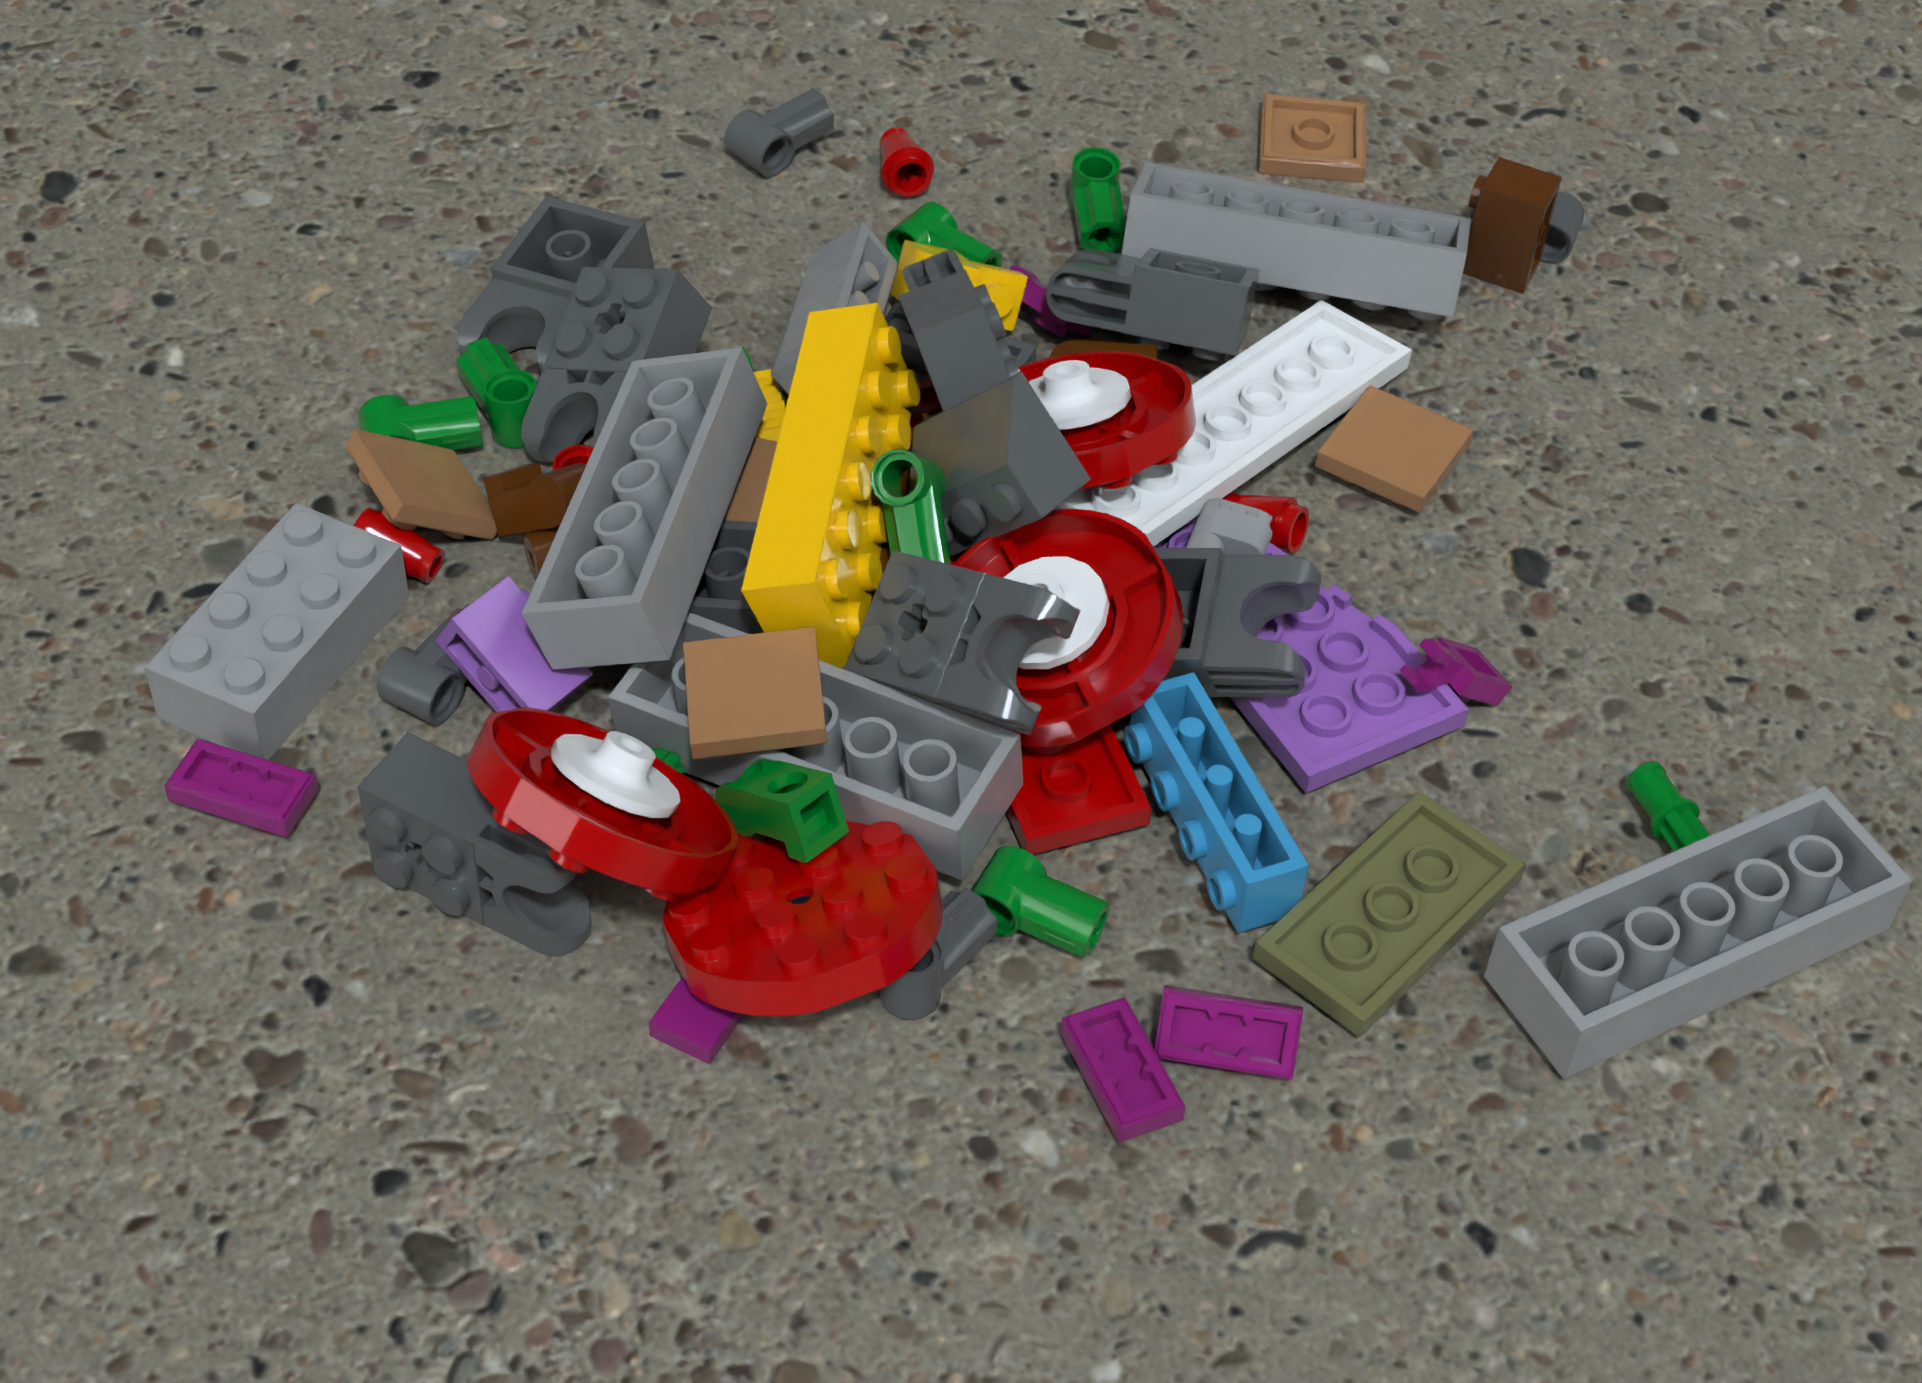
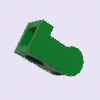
M758 759L747 767L737 780L725 782L716 789L715 800L731 818L738 834L750 837L754 833H758L783 841L789 858L808 863L849 833L831 773L780 760Z

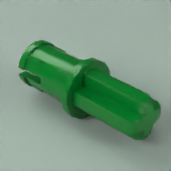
M1645 763L1637 767L1629 775L1626 787L1636 797L1651 819L1650 830L1652 834L1659 840H1665L1673 852L1711 836L1698 818L1700 811L1697 804L1691 799L1683 798L1676 786L1666 775V771L1660 763Z

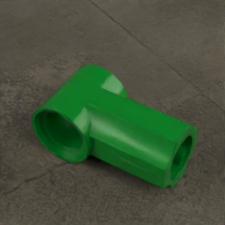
M1085 148L1077 152L1073 157L1069 206L1071 211L1075 213L1080 248L1114 253L1123 247L1126 219L1119 185L1121 162L1116 154L1105 148Z
M935 202L923 204L891 229L886 236L887 250L898 263L904 240L956 251L969 261L1001 268L1002 253L958 230L954 217L950 212Z
M487 337L468 343L465 352L456 359L459 376L488 418L493 440L507 448L525 447L521 438V426L537 385L535 378L529 372L518 368L503 344L490 342Z
M380 395L366 401L358 413L359 426L362 431L452 450L482 445L481 428L474 396L409 405L401 397Z
M894 449L884 453L875 462L871 472V485L874 494L883 503L890 555L895 550L951 564L941 504L946 484L944 473L935 461L904 449ZM914 466L918 474L917 484L909 495L903 496L900 490V479L907 469Z
M1014 846L998 848L971 889L972 892L985 899L987 907L998 919L995 935L1010 936L1019 929L1084 958L1087 954L1091 955L1109 917L1110 902L1047 876V871L1043 864L1033 854Z

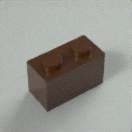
M1501 157L1497 159L1487 177L1479 175L1473 186L1468 204L1469 207L1475 208L1476 212L1474 219L1471 218L1463 274L1524 294L1541 263L1562 177Z

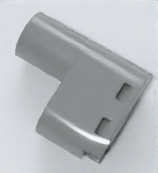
M1219 498L1209 499L1203 506L1185 548H1221L1224 555H1265L1273 536L1269 526L1273 517L1265 511Z

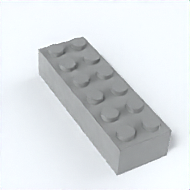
M1146 162L1130 195L1122 255L1142 258L1149 248L1256 268L1260 269L1257 290H1273L1276 286L1296 289L1301 296L1313 300H1327L1331 296L1352 299L1355 305L1369 310H1382L1386 306L1408 309L1409 314L1420 319L1437 320L1441 316L1454 317L1467 256L1471 218Z
M742 347L631 362L521 613L552 670L670 660L767 406L765 397Z
M690 612L687 613L670 660L633 663L608 696L617 732L625 733L640 740L652 750L661 747L668 752L674 751L681 757L680 762L684 766V772L719 786L725 782L737 780L745 769L758 759L780 760L831 773L846 820L866 825L882 821L897 823L901 827L902 833L912 835L935 866L936 871L962 881L1023 786L1020 734L820 660L819 666L828 743L693 759L689 738L683 642L749 634Z
M1823 786L1499 927L1484 977L1562 1078L1565 1079L1888 930L1912 880L1826 786Z

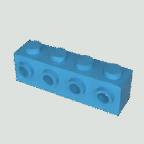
M1192 672L1162 681L1144 704L1131 714L1130 725L1126 726L1124 730L1128 753L1136 764H1143L1151 778L1152 793L1158 807L1162 811L1169 810L1178 826L1179 840L1185 855L1189 860H1197L1206 876L1207 890L1213 905L1219 911H1226L1237 933L1277 922L1302 900L1309 865L1195 673Z

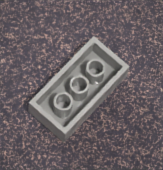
M295 503L144 667L157 718L215 744L269 760L409 598L401 545Z

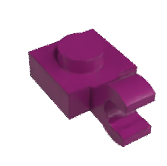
M1011 266L1009 270L1022 272L1028 276L1019 312L1027 311L1030 308L1037 310L1040 313L1035 322L1063 338L1068 330L1086 337L1090 336L1094 327L1067 322L1052 313L1046 299L1047 286L1043 285L1034 273L1019 266Z
M1439 637L1438 640L1432 638L1424 639L1421 642L1420 647L1427 653L1425 655L1427 660L1422 665L1417 667L1403 665L1400 669V672L1417 691L1428 692L1447 683L1464 703L1474 699L1498 706L1512 688L1478 648Z

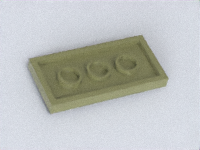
M1419 791L1255 942L1253 959L1358 1037H1361L1521 881L1526 863Z

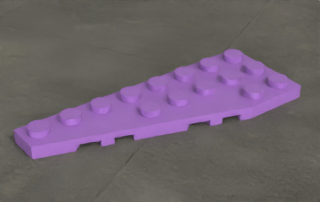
M1199 515L1156 544L1153 548H1185ZM1269 543L1265 555H1288L1271 543ZM1334 584L1328 589L1320 586L1318 599L1311 609L1304 612L1287 613L1277 616L1266 622L1257 635V638L1263 640L1280 641L1289 644L1302 659L1307 672L1305 685L1299 694L1287 698L1230 697L1305 793L1465 726L1469 710L1447 683L1428 692L1417 691L1400 672V669L1403 665H1410L1411 667L1422 665L1426 661L1423 655L1396 624L1380 614L1373 619L1350 605L1352 596Z

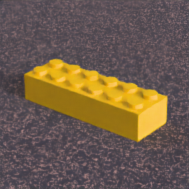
M878 303L809 312L741 588L742 594L764 633L815 627L819 660L839 668H844L856 637L870 607L872 592L877 590L883 575L880 553L882 543L888 542L883 503L874 494L871 485V472L875 462L884 453L894 449L908 450L910 448L911 429L909 423L913 406H917L920 401V384L917 374L912 369L908 370L901 355V343L898 332L894 326H888ZM902 477L900 479V490L902 489Z

